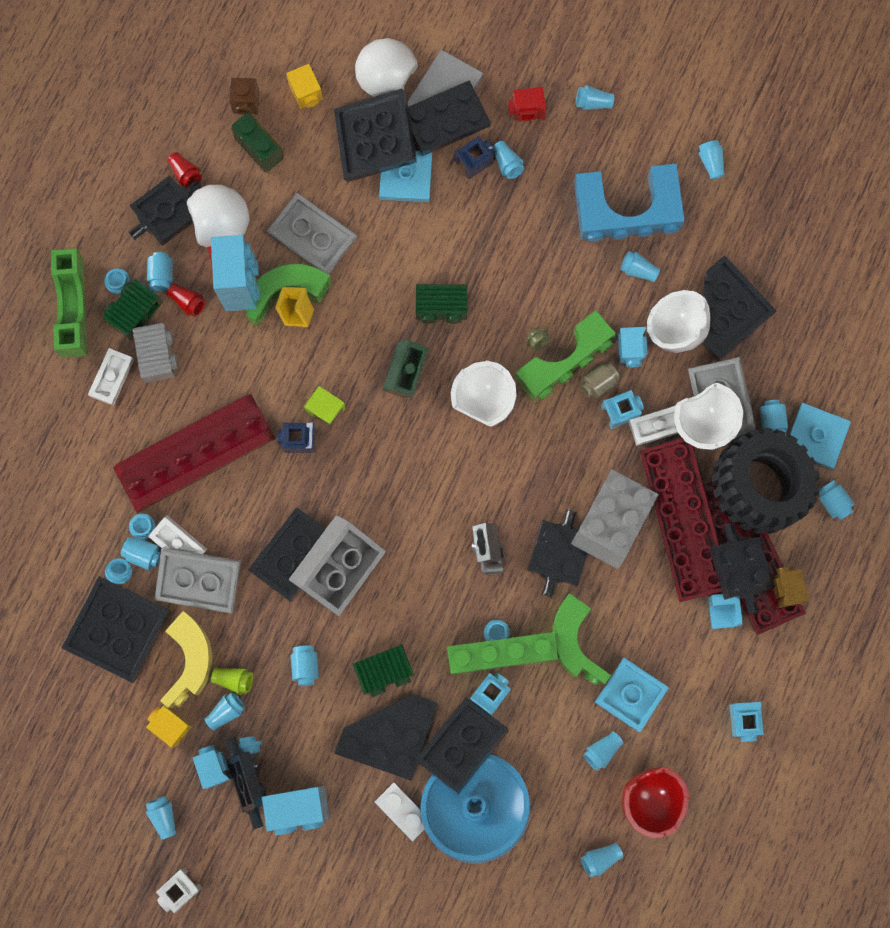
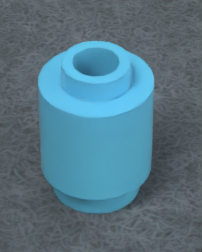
M155 252L153 256L147 258V283L152 291L165 292L173 284V259L168 257L167 253Z
M780 400L765 401L764 406L759 408L761 429L770 428L772 432L778 429L784 431L786 436V431L788 430L786 405L780 404Z
M833 480L819 490L820 497L818 499L832 519L838 517L842 520L853 513L851 507L855 504L841 484L838 485Z
M128 537L121 550V556L127 562L149 571L153 567L157 568L159 566L160 546L138 537Z
M298 646L293 648V654H291L292 681L298 682V686L314 685V680L319 679L317 652H314V646Z

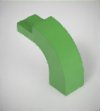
M303 264L283 265L268 271L256 281L260 287V300L256 301L257 309L246 310L248 321L258 327L272 304L279 298L282 287L306 288L308 298L319 304L332 284L330 275L315 267Z
M569 593L557 610L552 626L558 660L573 678H576L582 670L585 673L583 677L595 686L598 683L604 685L611 675L582 653L577 640L579 626L591 608Z

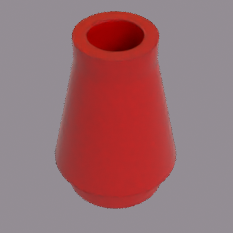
M174 152L168 157L167 162L181 186L187 188L195 180L200 183L202 175L197 166L181 156L179 152Z
M176 283L172 284L167 291V296L187 316L192 315L196 317L205 308L206 300L203 299L200 293L181 287Z

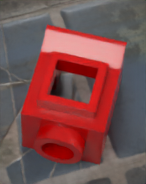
M543 87L513 90L512 100H508L509 114L514 115L515 120H519V122L536 120L537 118L545 120L546 105Z

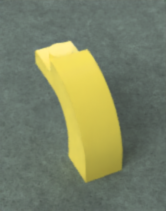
M184 611L165 631L182 647L186 660L182 676L160 700L167 708L171 709L175 706L179 708L189 697L187 692L189 690L193 694L199 695L206 686L212 669L213 656L208 636L201 625Z

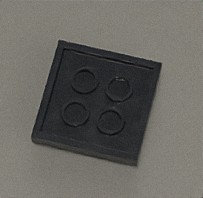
M395 90L334 109L343 177L347 182L417 163L405 90Z
M98 576L61 648L131 683H135L171 611Z

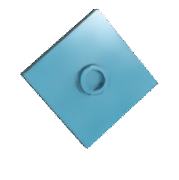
M415 151L417 163L382 172L380 176L379 199L430 202L432 152L422 156L420 151Z
M801 403L789 436L792 435L797 438V443L800 446L804 444L809 450L807 454L810 458H814L817 465L833 470L851 421Z
M623 658L594 703L640 733L669 687L626 658Z

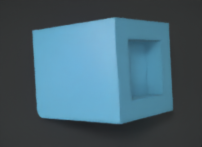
M723 594L708 597L712 629L739 627L743 624L739 598L724 600Z

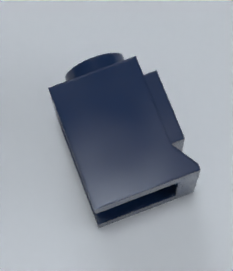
M478 136L462 148L454 151V161L456 164L462 162L466 168V177L471 179L493 164V153L495 151L488 140L483 142ZM478 149L482 155L474 159L471 153Z
M283 423V429H278V445H282L284 453H315V423ZM290 431H302V441H289Z

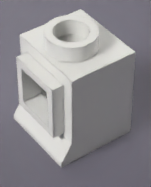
M186 868L180 869L156 892L160 896L157 901L166 912L172 910L173 913L179 911L202 889L200 884L195 885L186 875L189 872ZM175 884L184 893L177 901L167 892Z

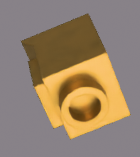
M792 566L776 569L777 575L774 576L772 581L775 587L773 588L775 597L779 599L777 609L809 601L802 569L793 570Z

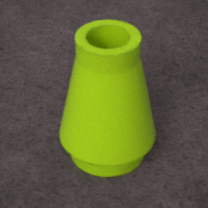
M215 667L212 672L211 682L239 695L242 693L248 694L253 683V673L248 672L246 668Z

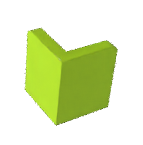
M318 386L304 408L306 413L315 418L317 416L326 423L331 424L340 411L344 412L346 406L343 401Z

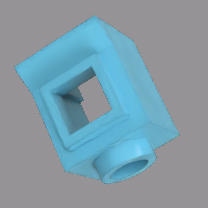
M646 327L620 328V333L618 334L619 365L626 364V367L629 368L642 366V361L647 356L646 337H643Z
M632 390L603 400L601 405L602 411L607 410L610 417V429L629 423V420L640 417L642 414L640 410L644 409L639 395L634 396ZM627 400L631 411L622 414L618 404Z
M489 673L470 700L492 715L511 690L507 686L509 681L499 673H496L494 676ZM490 683L501 690L494 701L483 693Z
M761 702L729 705L732 737H740L741 742L757 741V735H764ZM753 715L754 729H743L742 716Z
M214 745L198 750L199 755L193 757L203 789L232 779L226 773L229 768L223 752L215 750Z

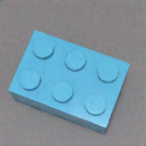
M243 235L211 237L213 287L225 311L257 309L256 301L260 300V287L257 285L255 276L259 275L258 260H255V254L252 252L251 244L246 243Z
M325 786L262 797L267 831L274 830L275 836L292 833L300 825H302L303 831L320 828L324 825L323 821L329 819Z

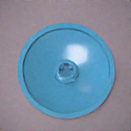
M492 754L458 795L431 775L421 799L423 826L433 844L448 857L465 863L490 862L508 853L524 835L530 818V798L522 777L511 764Z

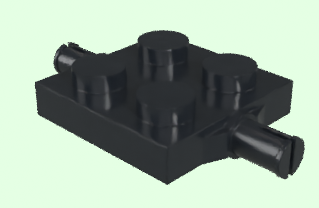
M169 175L130 205L140 223L128 231V233L136 240L147 231L163 246L193 223L187 201L202 186L195 180V182L184 189L177 185Z
M566 509L563 524H555L542 520L526 571L538 574L546 580L541 593L543 596L547 595V597L552 598L556 583H566L573 586H578L587 552L571 544L578 532L573 527L577 514L575 511Z
M734 523L725 525L723 528L728 541L722 545L709 548L724 600L731 598L745 599L748 614L759 612L755 596L760 592L775 588L760 537L751 539L738 538Z
M235 736L225 740L230 753V759L227 761L242 813L246 812L249 814L254 830L264 826L259 810L263 806L262 797L266 796V791L263 784L258 782L256 775L258 765L255 758L250 756L249 751L240 752L237 737Z

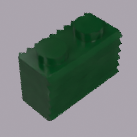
M250 112L244 114L231 125L235 140L238 141V144H241V147L254 159V162H257V165H260L264 172L270 171L284 159L279 144Z
M135 278L132 283L128 282L124 285L120 298L116 302H111L106 307L103 318L111 327L132 341L134 338L133 328L143 327L163 301L159 295Z
M416 284V319H421V322L426 324L435 323L436 320H446L450 324H459L462 320H467V284Z
M409 340L399 341L382 390L402 398L414 396L413 392L416 391L415 386L418 385V377L421 376L420 372L423 371L421 367L424 366L423 362L426 361L424 357L427 356L428 347Z
M403 644L353 663L364 695L370 693L371 698L385 693V687L394 683L396 688L410 683V677L414 676Z

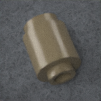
M610 363L601 364L581 378L582 384L580 388L588 398L597 399L613 388L620 379V376Z

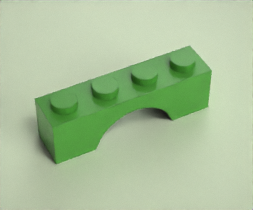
M77 248L51 250V270L58 303L57 321L53 325L54 350L61 358L87 356L84 258Z
M595 310L576 325L574 330L576 349L571 356L559 362H546L535 357L515 373V380L533 402L539 398L544 400L554 391L552 388L560 382L563 385L574 376L572 373L578 367L581 369L587 367L594 360L592 356L600 351L603 354L611 348L616 333Z
M554 632L447 647L451 675L507 666L552 662L558 659Z

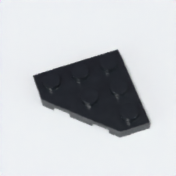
M725 255L705 272L703 297L709 306L710 328L706 339L701 344L719 362L776 313V310Z
M412 694L345 727L335 754L411 781L417 765L415 759L422 751L438 703Z

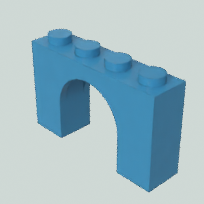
M677 165L651 166L648 174L651 207L643 214L634 217L619 215L608 206L604 197L601 171L576 174L574 189L581 240L588 239L589 242H597L606 237L624 239L628 235L638 234L640 237H646L655 232L673 234L681 230L685 220Z

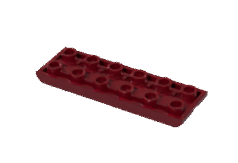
M252 394L119 462L113 469L136 513H139L276 439Z
M682 438L641 450L640 454L649 488L658 494L654 507L679 602L722 592L709 549L720 545L694 446Z
M709 482L705 484V489L720 545L728 541L723 526L733 524V522L728 519L730 516L728 512H722L719 507L721 504L720 499H716L713 492L716 489V485ZM737 521L734 523L738 538L751 539L760 537L772 580H774V576L777 575L776 569L783 568L784 566L768 533L757 534L753 532V528L746 531L740 528L741 523ZM774 589L760 592L755 596L759 612L748 614L745 599H740L741 605L757 635L806 614L802 604L777 609L779 599H776Z

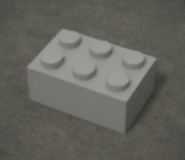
M611 469L571 544L618 569L626 558L658 494Z
M336 515L289 578V581L324 607L340 616L386 551L350 522Z

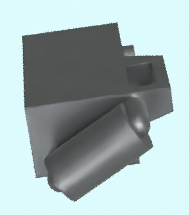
M483 523L472 526L474 535L472 550L477 557V562L481 564L482 574H501L503 571L502 561H506L504 545L499 542L497 524ZM497 562V564H486V563Z

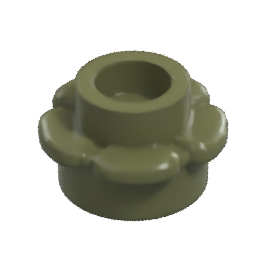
M537 327L528 333V339L526 340V344L529 347H532L534 351H539L549 344L550 337L546 328L541 330Z

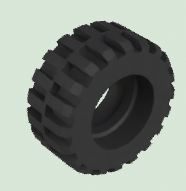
M762 428L759 431L752 430L724 449L719 455V460L715 462L713 469L717 473L712 475V484L716 485V489L713 492L715 498L720 499L721 504L719 507L722 512L727 511L730 515L728 519L733 523L738 521L741 523L740 528L746 531L753 528V532L757 534L765 532L772 534L784 530L809 514V510L814 507L817 501L815 496L819 494L820 485L816 484V481L820 477L819 471L814 469L816 462L813 457H809L807 454L809 450L804 444L800 446L797 443V438L792 435L785 436L784 431L776 429L772 432L770 428ZM751 461L766 464L776 473L782 489L779 502L770 501L756 491L750 479L749 469Z

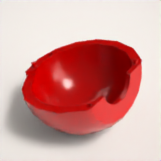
M657 767L638 774L626 783L623 789L621 804L625 818L637 832L646 837L662 838L672 835L682 826L681 824L687 814L690 796L687 785L679 774L668 767Z

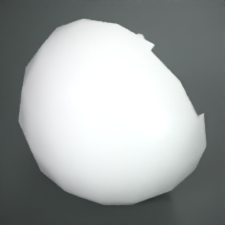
M391 38L378 39L366 45L360 52L355 64L356 79L361 88L373 97L399 89L404 90L408 78L411 74H414L418 64L412 50L403 42Z
M207 185L196 190L188 199L187 206L194 222L195 235L199 245L204 247L211 246V237L245 235L250 221L249 212L244 198L234 189L224 185Z
M682 290L665 296L652 308L647 319V332L652 341L663 350L674 353L695 349L706 339L710 328L708 303L703 296L694 291Z
M487 360L474 363L464 370L462 369L454 379L451 389V401L454 409L490 427L499 424L509 416L514 409L517 398L516 384L509 371L499 363Z
M714 383L706 387L702 393L692 398H686L675 406L674 421L678 433L687 443L699 449L715 450L727 445L735 439L742 427L743 409L740 399L730 388L720 383Z

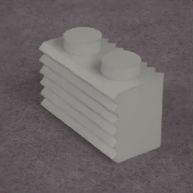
M164 323L133 328L142 380L145 383L174 378V369H178L176 354H171L170 345L174 344L172 330H167Z

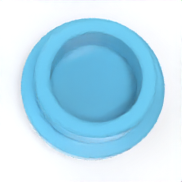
M118 268L110 270L104 279L106 288L114 294H121L124 285L130 282L128 273Z
M144 513L135 515L129 523V530L132 536L143 540L148 539V536L156 528L154 519Z
M113 559L105 568V576L114 584H123L131 578L132 568L124 559Z
M492 620L484 628V638L486 641L510 637V629L502 620Z
M255 736L241 738L240 744H238L240 752L249 751L250 755L260 753L262 741H256Z

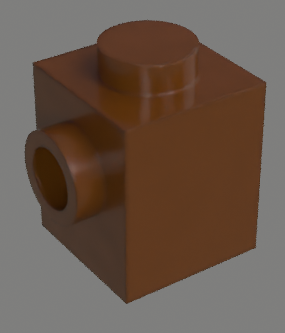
M231 78L229 102L234 114L244 115L247 112L258 114L260 91L256 78Z

